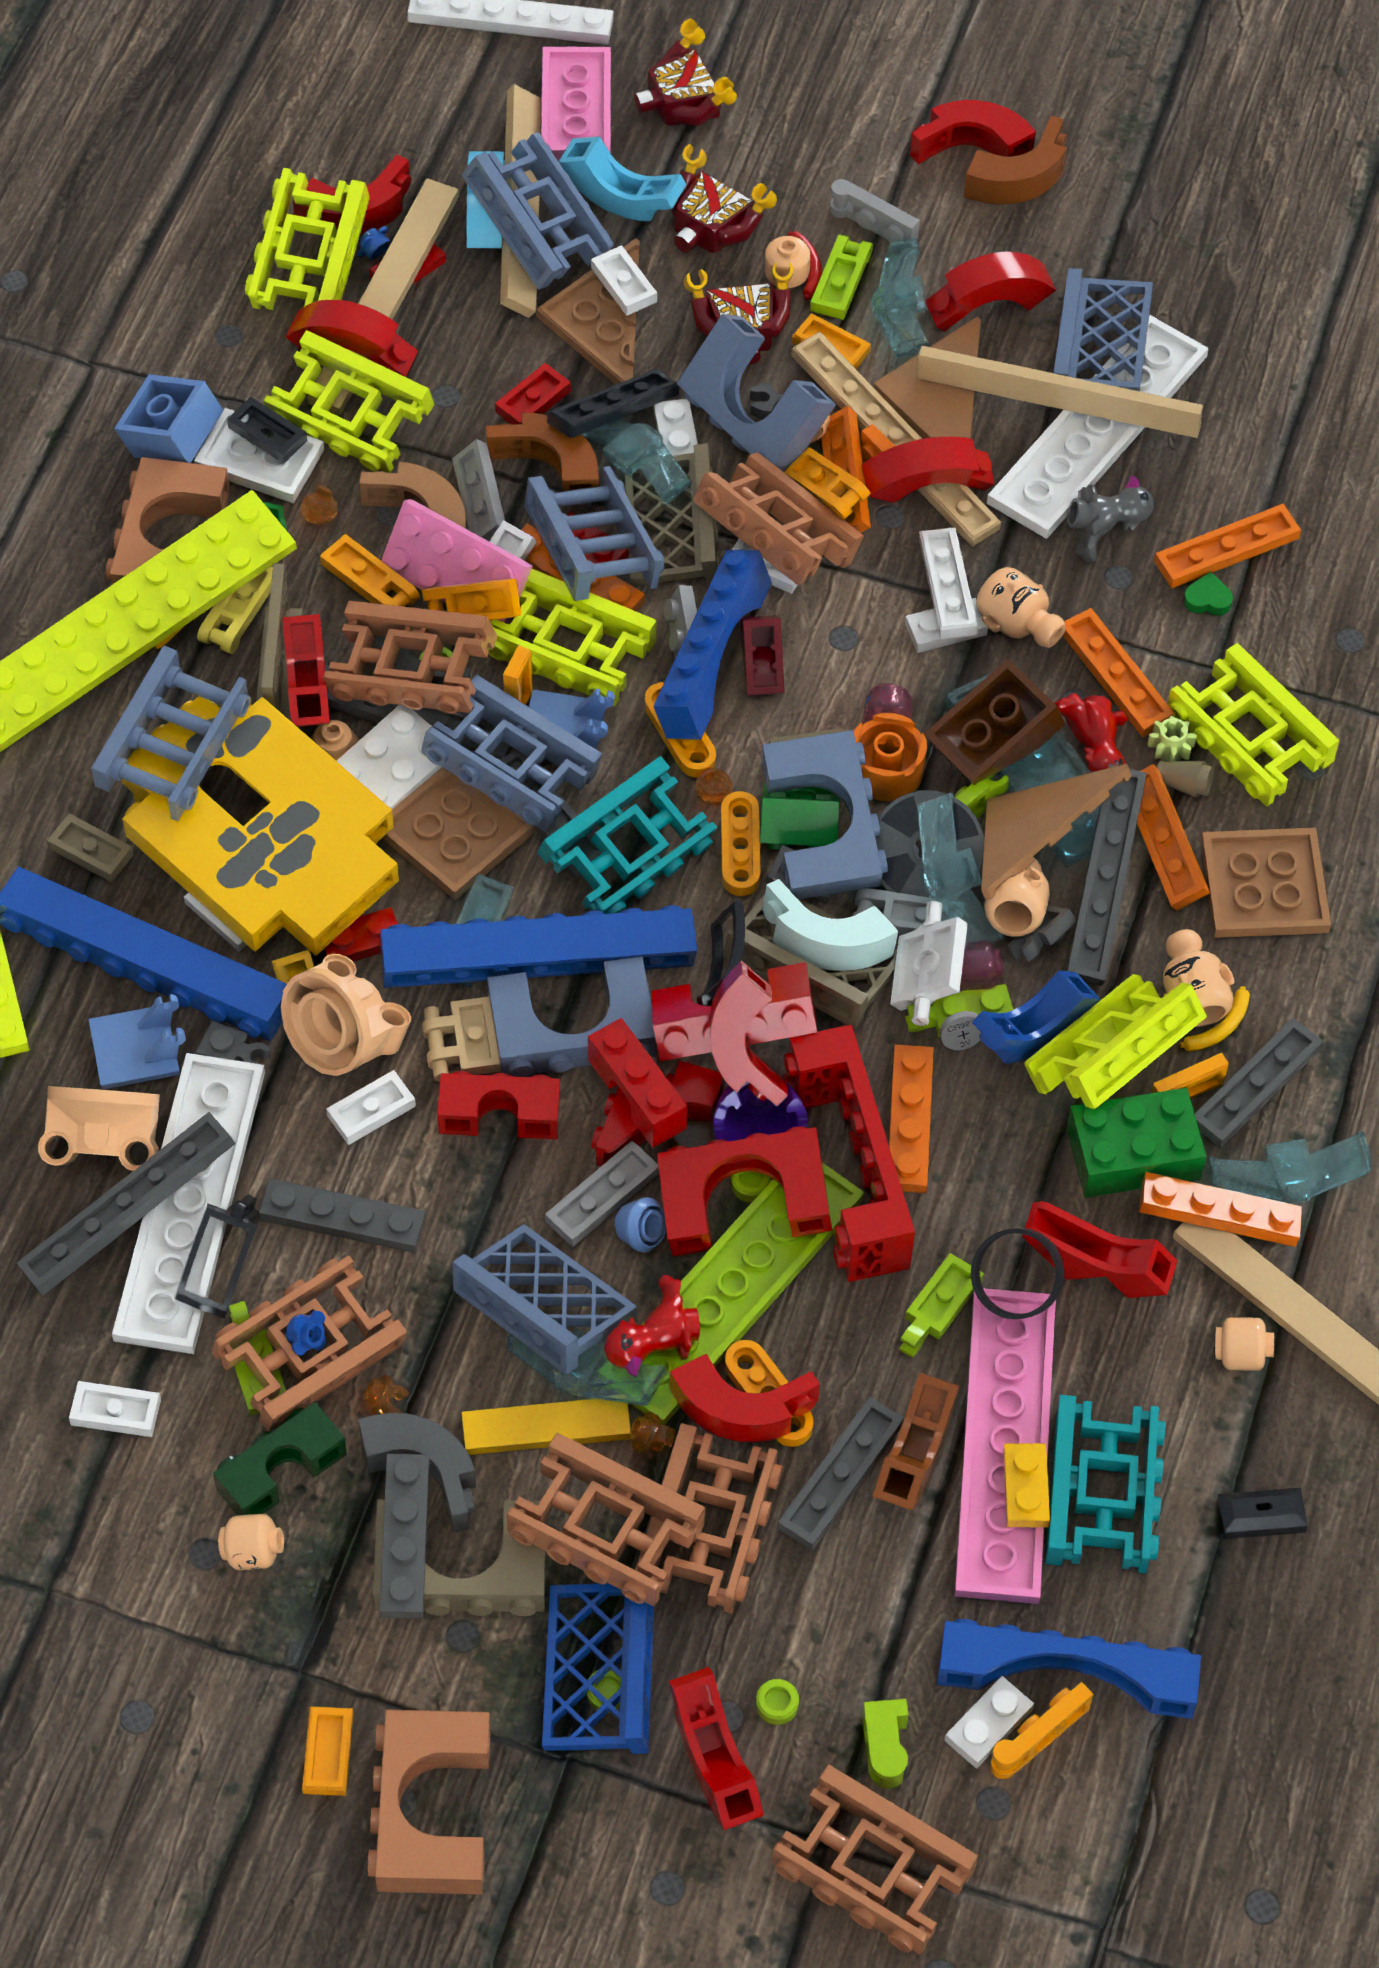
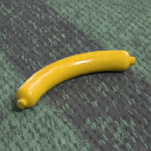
M1240 986V989L1236 990L1232 1009L1218 1025L1206 1032L1185 1037L1184 1041L1180 1042V1048H1184L1188 1052L1202 1050L1228 1037L1238 1027L1246 1014L1250 999V993L1246 990V987Z

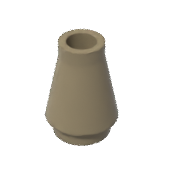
M1159 761L1157 768L1165 785L1195 798H1198L1199 795H1209L1214 776L1213 766L1206 765L1205 761Z

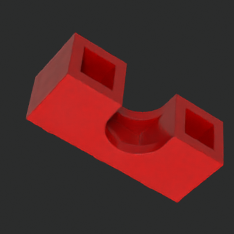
M622 1017L588 1036V1061L609 1089L618 1085L623 1091L630 1105L632 1121L652 1148L687 1129L686 1103Z
M456 1071L451 1074L441 1073L437 1111L438 1133L478 1136L479 1123L482 1117L489 1111L503 1109L511 1112L517 1118L518 1138L558 1140L561 1100L560 1079L550 1078L546 1075L514 1077L506 1073H495L492 1075H472L465 1071Z

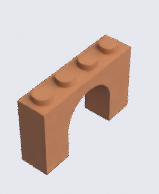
M141 457L138 471H132L130 476L129 489L131 497L130 500L125 499L123 502L122 521L124 523L122 529H116L114 550L116 552L114 558L108 559L106 579L111 580L113 585L163 551V549L153 546L144 538L147 530L158 520L175 514L213 517L226 508L230 493L228 469L225 467Z
M385 1710V1725H377L376 1751H383L382 1766H374L373 1792L380 1793V1807L371 1809L370 1822L371 1834H378L377 1850H369L368 1876L375 1877L377 1892L483 1894L484 1837H450L425 1834L414 1828L405 1819L400 1810V1803L408 1785L416 1777L429 1770L437 1768L489 1769L490 1712Z

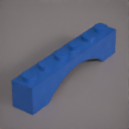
M760 550L725 551L653 706L667 739L701 740L713 714L717 674L728 638L744 615L752 610L761 608L772 584Z
M956 1619L953 1622L945 1621L937 1685L981 1690L998 1680L1001 1676L1005 1678L1019 1672L1039 1669L1070 1670L1092 1675L1115 1685L1133 1697L1149 1713L1192 1719L1198 1700L1201 1655L1191 1654L1189 1650L1180 1647L1160 1650L1148 1648L1146 1644L1135 1641L1115 1644L1108 1643L1097 1636H1084L1078 1639L1063 1637L1061 1633L1053 1630L1033 1633L1021 1631L1018 1627L1008 1624L988 1627L980 1626L973 1620Z

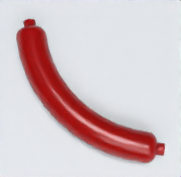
M790 231L787 236L801 239L810 250V271L807 283L803 289L804 299L809 300L812 299L822 275L821 261L813 245L798 231Z

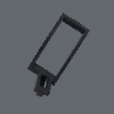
M740 900L733 902L727 909L722 911L719 917L711 924V969L703 994L697 997L698 1005L712 1006V999H714L719 986L741 961L745 941V915L743 904ZM733 915L732 950L726 971L721 978L724 957L721 925Z
M248 1194L242 1200H237L227 1210L209 1203L207 1204L175 1294V1300L225 1319L244 1260L257 1228L255 1220L258 1217L259 1211L254 1209L256 1197ZM210 1216L248 1231L222 1304L185 1290Z

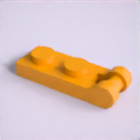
M810 447L784 471L786 475L823 504L831 508L844 520L853 512L851 508L859 500L863 502L871 494L861 481Z
M344 534L320 555V564L370 603L405 607L406 605L412 606L420 599L418 590L410 582L347 534ZM391 589L397 593L393 598L386 594Z
M516 578L422 589L423 601H427L429 610L444 611L442 599H445L447 612L487 616L489 620L522 615Z
M1082 1682L1071 1691L1068 1688L1061 1690L1049 1703L1051 1708L1040 1718L1034 1714L1018 1729L1020 1735L1013 1741L1006 1739L996 1743L990 1764L992 1774L1002 1780L1012 1777L1090 1710L1093 1693Z

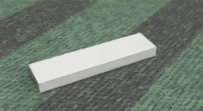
M956 528L919 531V542L940 639L978 635L977 621Z

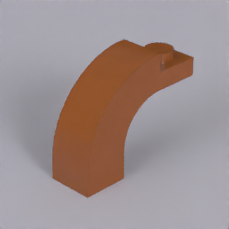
M1050 116L1038 145L1023 155L1005 157L977 150L966 173L964 198L988 204L1005 205L1025 202L1048 191L1059 180L1064 171L1067 147H1065L1067 135L1062 134L1064 119Z
M522 413V424L486 426L487 446L491 460L531 458L543 461L550 465L559 475L562 492L599 487L597 459L590 443L582 434L569 438L547 423L548 415Z
M922 1372L919 1373L900 1432L890 1454L885 1456L872 1497L909 1510L916 1508L943 1444L960 1385Z

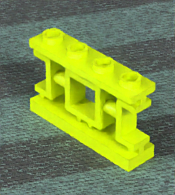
M283 168L281 178H276L273 184L272 198L274 203L272 210H267L264 216L263 230L265 235L263 242H258L255 248L254 262L256 267L254 274H249L246 280L245 294L248 295L253 308L261 309V306H265L266 309L273 310L277 294L306 300L304 307L321 300H342L370 199L365 182L351 180L350 185H347L346 181L339 180L335 196L306 191L308 180L305 173L298 172V175L292 174L291 169ZM292 196L295 204L309 206L306 217L287 214ZM323 209L342 213L338 230L334 223L320 220ZM295 230L323 236L317 260L288 255ZM274 260L278 268L291 270L288 282L270 278ZM305 273L325 276L320 295L317 287L303 285Z
M306 330L299 341L302 349L300 352L296 351L293 356L297 366L304 369L303 373L290 393L274 386L271 391L272 396L266 395L264 398V405L306 431L307 436L322 440L328 444L330 449L343 457L351 455L359 459L360 463L371 471L376 472L380 469L386 473H391L394 468L392 462L394 459H398L400 451L397 444L389 440L403 417L420 424L423 419L421 415L428 416L435 405L429 388ZM320 365L335 371L326 387L315 382L322 372ZM342 388L365 398L351 422L328 412ZM307 394L317 399L310 410L313 417L298 410ZM381 394L396 401L387 416L376 411L383 400ZM367 424L379 428L372 439L374 446L359 439Z
M531 569L519 599L522 615L514 617L510 625L497 619L490 622L497 635L494 648L488 649V654L496 660L510 662L518 645L530 649L533 675H541L555 681L563 688H572L588 696L595 689H600V695L606 697L608 690H610L615 695L613 706H616L620 700V691L623 692L626 688V673L616 668L626 652L643 659L646 651H651L656 643L657 620L590 592L588 599L574 601L564 581ZM537 606L551 611L546 621L533 616ZM560 625L586 635L577 652L550 642ZM524 628L537 633L533 644L519 638ZM603 633L618 639L613 648L599 643ZM590 656L604 661L599 671L585 666Z
M1238 643L1226 650L1223 660L1219 658L1214 662L1212 676L1217 680L1215 683L1200 693L1187 681L1181 684V687L1175 686L1170 690L1168 705L1175 713L1174 718L1180 719L1183 722L1188 721V731L1196 734L1197 744L1203 749H1208L1219 760L1221 767L1227 773L1233 774L1244 785L1248 794L1255 799H1259L1266 807L1274 802L1275 795L1278 794L1280 796L1285 793L1288 779L1282 773L1298 761L1305 764L1312 772L1318 770L1319 766L1324 769L1334 762L1339 739ZM1235 685L1245 694L1236 702L1227 695L1228 692L1235 688ZM1215 703L1222 711L1215 715L1212 720L1203 709ZM1249 711L1268 729L1251 742L1231 725V723ZM1286 734L1296 743L1287 751L1277 743ZM1263 752L1273 759V761L1265 765L1264 769L1254 760L1255 757Z
M1132 974L1027 1059L1024 1065L1039 1093L1047 1094L1061 1082L1065 1081L1073 1098L1078 1099L1081 1097L1085 1107L1096 1109L1203 1021L1207 1015L1191 984L1181 983L1163 998H1160L1152 982L1146 981L1144 983L1140 975Z

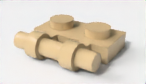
M489 996L451 1001L452 1015L440 1017L439 1008L435 1006L424 1009L425 1021L422 1023L424 1038L428 1039L430 1051L426 1057L428 1067L433 1070L435 1081L440 1082L441 1073H449L448 1067L451 1064L458 1063L460 1064L461 1071L469 1072L472 1075L501 1072ZM455 1033L456 1046L445 1047L443 1037L446 1034Z

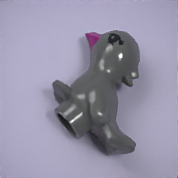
M1131 475L1124 489L1115 496L1097 495L1095 485L1088 484L1087 488L1082 487L1078 491V499L1074 498L1071 501L1067 512V523L1069 527L1077 528L1079 544L1075 553L1088 564L1096 562L1097 542L1118 521L1123 523L1124 531L1128 528L1134 530L1152 514L1154 499L1149 491L1140 486L1136 477Z

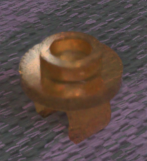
M319 483L316 485V492L306 496L301 503L302 516L312 524H326L332 521L338 512L337 502L332 496V490Z
M386 1374L379 1380L374 1378L368 1384L363 1395V1400L367 1402L366 1411L371 1414H375L378 1411L380 1414L401 1413V1410L392 1406L390 1397L392 1396L401 1401L408 1397L409 1392L400 1385L392 1386L393 1378Z
M648 1412L643 1417L639 1416L634 1421L629 1436L632 1439L634 1450L642 1453L649 1449L660 1453L662 1452L663 1445L668 1447L673 1445L676 1431L669 1426L660 1425L659 1416L653 1412Z

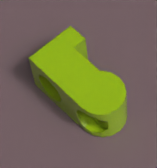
M907 1699L863 1702L862 1724L868 1772L873 1783L883 1789H892L899 1786L906 1777L908 1755L900 1744L898 1730L906 1729Z

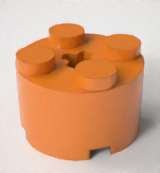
M880 713L874 715L873 720L863 725V722H861L854 730V737L856 743L862 742L865 765L860 766L863 778L870 779L873 799L895 801L905 794L916 791L923 780L927 741L923 732L922 734L910 718L896 713Z

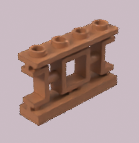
M759 452L749 455L745 464L740 463L737 465L730 481L731 483H728L717 473L707 472L703 475L693 498L694 503L750 548L760 550L765 560L795 584L800 585L804 583L807 575L810 577L815 575L822 560L821 556L826 557L834 565H839L841 568L851 565L864 535ZM770 513L771 515H773L775 518H777V519H778L780 522H782L784 525H781L780 523H778L775 519H773V518H772L770 515H768V514Z
M348 600L344 612L348 619V624L343 625L342 631L348 642H354L355 645L348 664L330 662V671L324 672L322 679L326 681L332 696L342 701L364 700L380 706L397 704L404 705L413 710L430 708L438 709L447 714H456L457 712L471 713L473 705L470 697H474L476 689L470 678L462 676L469 656L487 658L488 649L494 648L497 635L487 616ZM374 636L386 637L382 649L372 648ZM442 643L455 645L452 657L441 656L444 647ZM400 648L424 651L417 672L393 669ZM366 663L376 664L374 676L362 675ZM435 671L446 672L443 680L444 685L431 683Z
M350 1255L339 1262L336 1258L329 1260L317 1270V1276L306 1283L303 1279L296 1281L283 1292L284 1297L273 1304L270 1301L263 1302L249 1314L251 1318L240 1325H237L236 1322L230 1323L215 1336L217 1340L214 1342L212 1354L216 1360L221 1359L225 1370H229L244 1360L264 1389L252 1396L250 1404L254 1410L257 1409L259 1411V1420L267 1431H272L283 1424L294 1410L301 1407L306 1408L312 1403L317 1402L403 1345L407 1330L398 1319L396 1321L391 1319L392 1315L388 1309L370 1319L351 1294L352 1290L361 1285L363 1275L359 1270L356 1272L353 1268L354 1261ZM335 1285L332 1294L342 1308L328 1316L315 1297ZM318 1310L325 1316L323 1323L324 1336L331 1345L303 1363L301 1358L292 1351V1346L283 1334L286 1333L288 1323L294 1316L298 1314L309 1316L313 1311ZM353 1321L363 1336L368 1339L346 1352L349 1343L339 1329ZM268 1328L266 1338L272 1344L275 1351L261 1359L248 1340ZM286 1364L300 1383L278 1396L281 1386L272 1375V1372Z
M681 1423L662 1486L681 1495L694 1451L699 1452L697 1469L714 1473L715 1477L712 1486L690 1481L686 1496L684 1497L694 1502L699 1501L733 1510V1514L725 1538L700 1532L697 1539L693 1537L692 1544L690 1545L692 1552L689 1561L671 1556L666 1557L663 1570L668 1572V1583L664 1590H661V1593L667 1594L672 1575L711 1585L707 1605L716 1607V1604L724 1606V1612L732 1614L735 1602H743L745 1599L749 1577H745L744 1572L747 1563L755 1564L761 1540L755 1539L758 1525L763 1527L767 1525L772 1506L771 1502L766 1501L770 1488L777 1490L783 1466L776 1464L777 1450L769 1448L768 1453L762 1452L760 1447L753 1446L748 1464L712 1455L710 1452L713 1446V1435L705 1433L704 1436L698 1435L697 1427ZM757 1468L763 1470L750 1513H744L747 1496L728 1491L731 1478L753 1484ZM652 1516L646 1535L655 1538L664 1522ZM735 1542L740 1543L727 1589L722 1588L724 1571L705 1566L709 1553L731 1558ZM663 1551L654 1566L659 1567ZM640 1552L635 1571H637V1566L645 1554L643 1552Z
M557 1432L549 1444V1454L547 1457L544 1456L540 1462L541 1474L552 1479L553 1482L538 1506L518 1497L515 1502V1508L511 1507L506 1514L507 1530L512 1538L525 1546L533 1544L547 1551L548 1556L562 1565L570 1563L584 1570L585 1575L599 1584H606L607 1582L621 1589L623 1595L629 1600L639 1604L646 1602L655 1606L659 1600V1593L662 1589L664 1590L668 1583V1572L654 1566L669 1540L689 1549L693 1537L697 1539L705 1525V1507ZM570 1475L590 1484L580 1501L563 1492L571 1480ZM595 1502L627 1517L612 1544L580 1528ZM553 1507L570 1515L563 1527V1533L544 1524ZM644 1512L664 1522L655 1538L637 1530L644 1519ZM627 1545L645 1553L637 1566V1571L618 1562Z
M828 1764L819 1778L818 1786L816 1789H813L809 1797V1805L824 1814L806 1841L786 1830L781 1842L776 1844L772 1852V1863L776 1866L775 1870L790 1882L797 1883L799 1880L811 1887L813 1894L825 1904L830 1906L838 1904L851 1912V1918L862 1927L867 1929L875 1927L888 1935L889 1942L899 1950L906 1953L912 1950L921 1955L926 1948L928 1940L935 1933L937 1925L936 1922L921 1914L922 1910L939 1884L958 1896L964 1883L967 1884L976 1869L978 1855ZM840 1807L861 1820L850 1838L830 1827L838 1816ZM864 1838L898 1859L880 1888L846 1867ZM820 1842L839 1853L830 1867V1874L808 1861ZM914 1853L936 1866L925 1884L905 1873L914 1859ZM894 1888L915 1899L906 1913L905 1920L883 1907Z

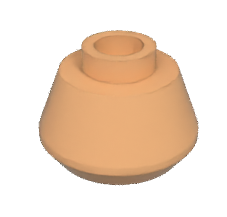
M330 720V724L319 725L310 738L336 761L359 741L357 735L348 725L338 720Z

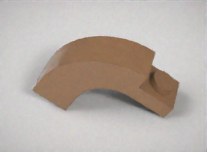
M399 462L398 473L361 471V505L401 508L404 500L412 499L466 529L465 509L459 494L445 478L436 472L420 465Z

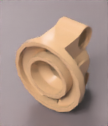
M340 954L327 955L320 965L293 976L283 990L280 1007L283 1027L294 1050L306 1064L322 1074L333 1076L350 1072L380 1055H392L398 1052L411 1022V1015L406 1008L396 1003H385L379 991L371 982L355 976L357 969L354 962Z
M48 1086L45 1132L38 1143L40 1157L47 1164L62 1166L74 1162L79 1153L119 1156L121 1164L128 1170L134 1171L140 1165L132 1162L129 1152L133 1144L137 1142L145 1144L149 1152L148 1159L159 1151V1147L155 1142L160 1094ZM57 1136L63 1137L68 1143V1152L61 1159H56L50 1152V1144Z

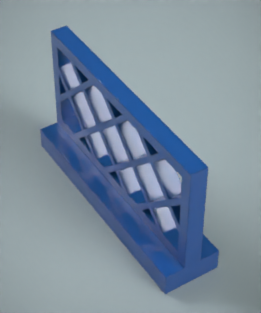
M609 1583L550 1585L542 1747L544 1751L630 1749L632 1754L649 1753L654 1606L646 1602L642 1604L635 1603L624 1596V1608L614 1618L610 1619L598 1606L609 1596H624L621 1589ZM578 1597L586 1606L568 1621L560 1613V1598ZM594 1612L606 1625L588 1640L576 1627ZM559 1621L564 1625L560 1630ZM622 1622L623 1631L618 1627ZM614 1631L623 1640V1645L609 1660L596 1646ZM572 1633L584 1646L566 1661L558 1653V1644ZM592 1652L604 1665L587 1681L574 1667ZM557 1661L562 1665V1667L558 1670ZM622 1661V1670L620 1671L616 1666ZM611 1670L621 1680V1688L607 1700L593 1685L595 1684L596 1686L605 1677L604 1675ZM570 1672L582 1686L568 1700L564 1701L556 1693V1684ZM589 1690L603 1705L589 1719L584 1721L572 1708ZM555 1701L560 1705V1707L556 1711ZM619 1702H620V1712L615 1708V1706H616ZM610 1711L619 1720V1736H600L593 1727ZM566 1713L580 1725L570 1737L553 1738L554 1725ZM588 1732L592 1737L583 1736Z

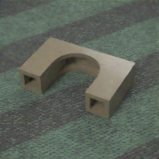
M377 1499L373 1584L375 1610H380L385 1500ZM504 1501L502 1548L496 1561L486 1571L470 1578L456 1579L443 1576L426 1564L424 1611L426 1613L440 1616L449 1614L450 1611H468L472 1615L486 1616L492 1614L493 1611H510L513 1615L530 1616L535 1614V1612H545L546 1551L533 1544L531 1546L522 1545L510 1535V1532L507 1530L506 1514L511 1507L515 1508L516 1501ZM529 1501L537 1506L540 1501Z

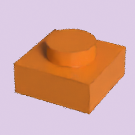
M874 424L861 431L860 445L864 462L895 446Z

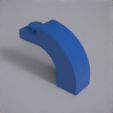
M1059 970L1033 998L1022 1006L1006 1013L982 1011L972 1023L981 1032L979 1038L988 1048L993 1050L1004 1063H1014L1034 1055L1101 999L1076 972Z

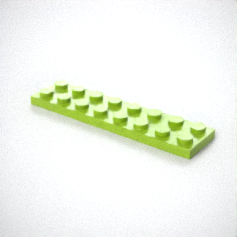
M823 1163L833 1231L792 1237L785 1192L780 1184L772 1179L681 1281L680 1295L683 1299L682 1306L683 1308H697L700 1319L699 1340L692 1341L688 1359L681 1360L677 1349L653 1351L643 1360L637 1377L629 1375L626 1369L616 1367L608 1362L598 1373L599 1381L619 1396H626L630 1404L661 1427H664L680 1408V1405L669 1389L670 1371L704 1354L708 1355L716 1368L724 1359L728 1348L733 1343L740 1341L835 1233L834 1227L840 1226L841 1210L859 1206L864 1200L865 1192Z

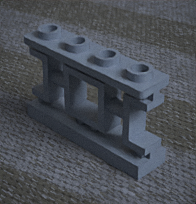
M536 132L531 134L527 141L525 139L520 140L511 151L516 161L503 166L494 152L488 154L484 152L473 158L462 173V177L537 289L540 290L549 286L554 278H562L571 266L565 257L578 252L586 265L590 266L592 258L610 251L614 244L607 231L603 229L591 211L588 203L572 183L569 175L564 171L552 153L549 145ZM531 170L538 181L531 183L525 172ZM512 178L518 189L512 192L505 181L506 179ZM540 195L555 218L541 223L526 200ZM568 226L576 239L571 241L563 230ZM550 235L557 247L551 249L543 237Z
M476 674L471 680L476 689L474 697H470L473 705L471 713L458 712L465 718L454 730L437 721L433 727H430L425 732L421 753L432 763L440 765L458 776L463 783L472 785L489 796L496 804L505 806L522 817L526 823L547 832L552 825L553 819H557L560 815L564 802L554 795L555 791L564 781L582 790L585 784L588 785L596 776L602 753ZM482 719L496 727L490 734L477 726ZM465 738L479 745L474 753L460 745ZM502 741L528 757L517 771L491 755ZM544 758L559 767L553 774L539 766ZM528 777L542 785L537 793L523 785Z

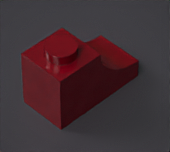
M777 615L742 617L740 620L746 694L785 693L781 618Z

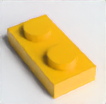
M1004 1443L1003 1462L1007 1527H1049L1050 1509L1046 1443Z

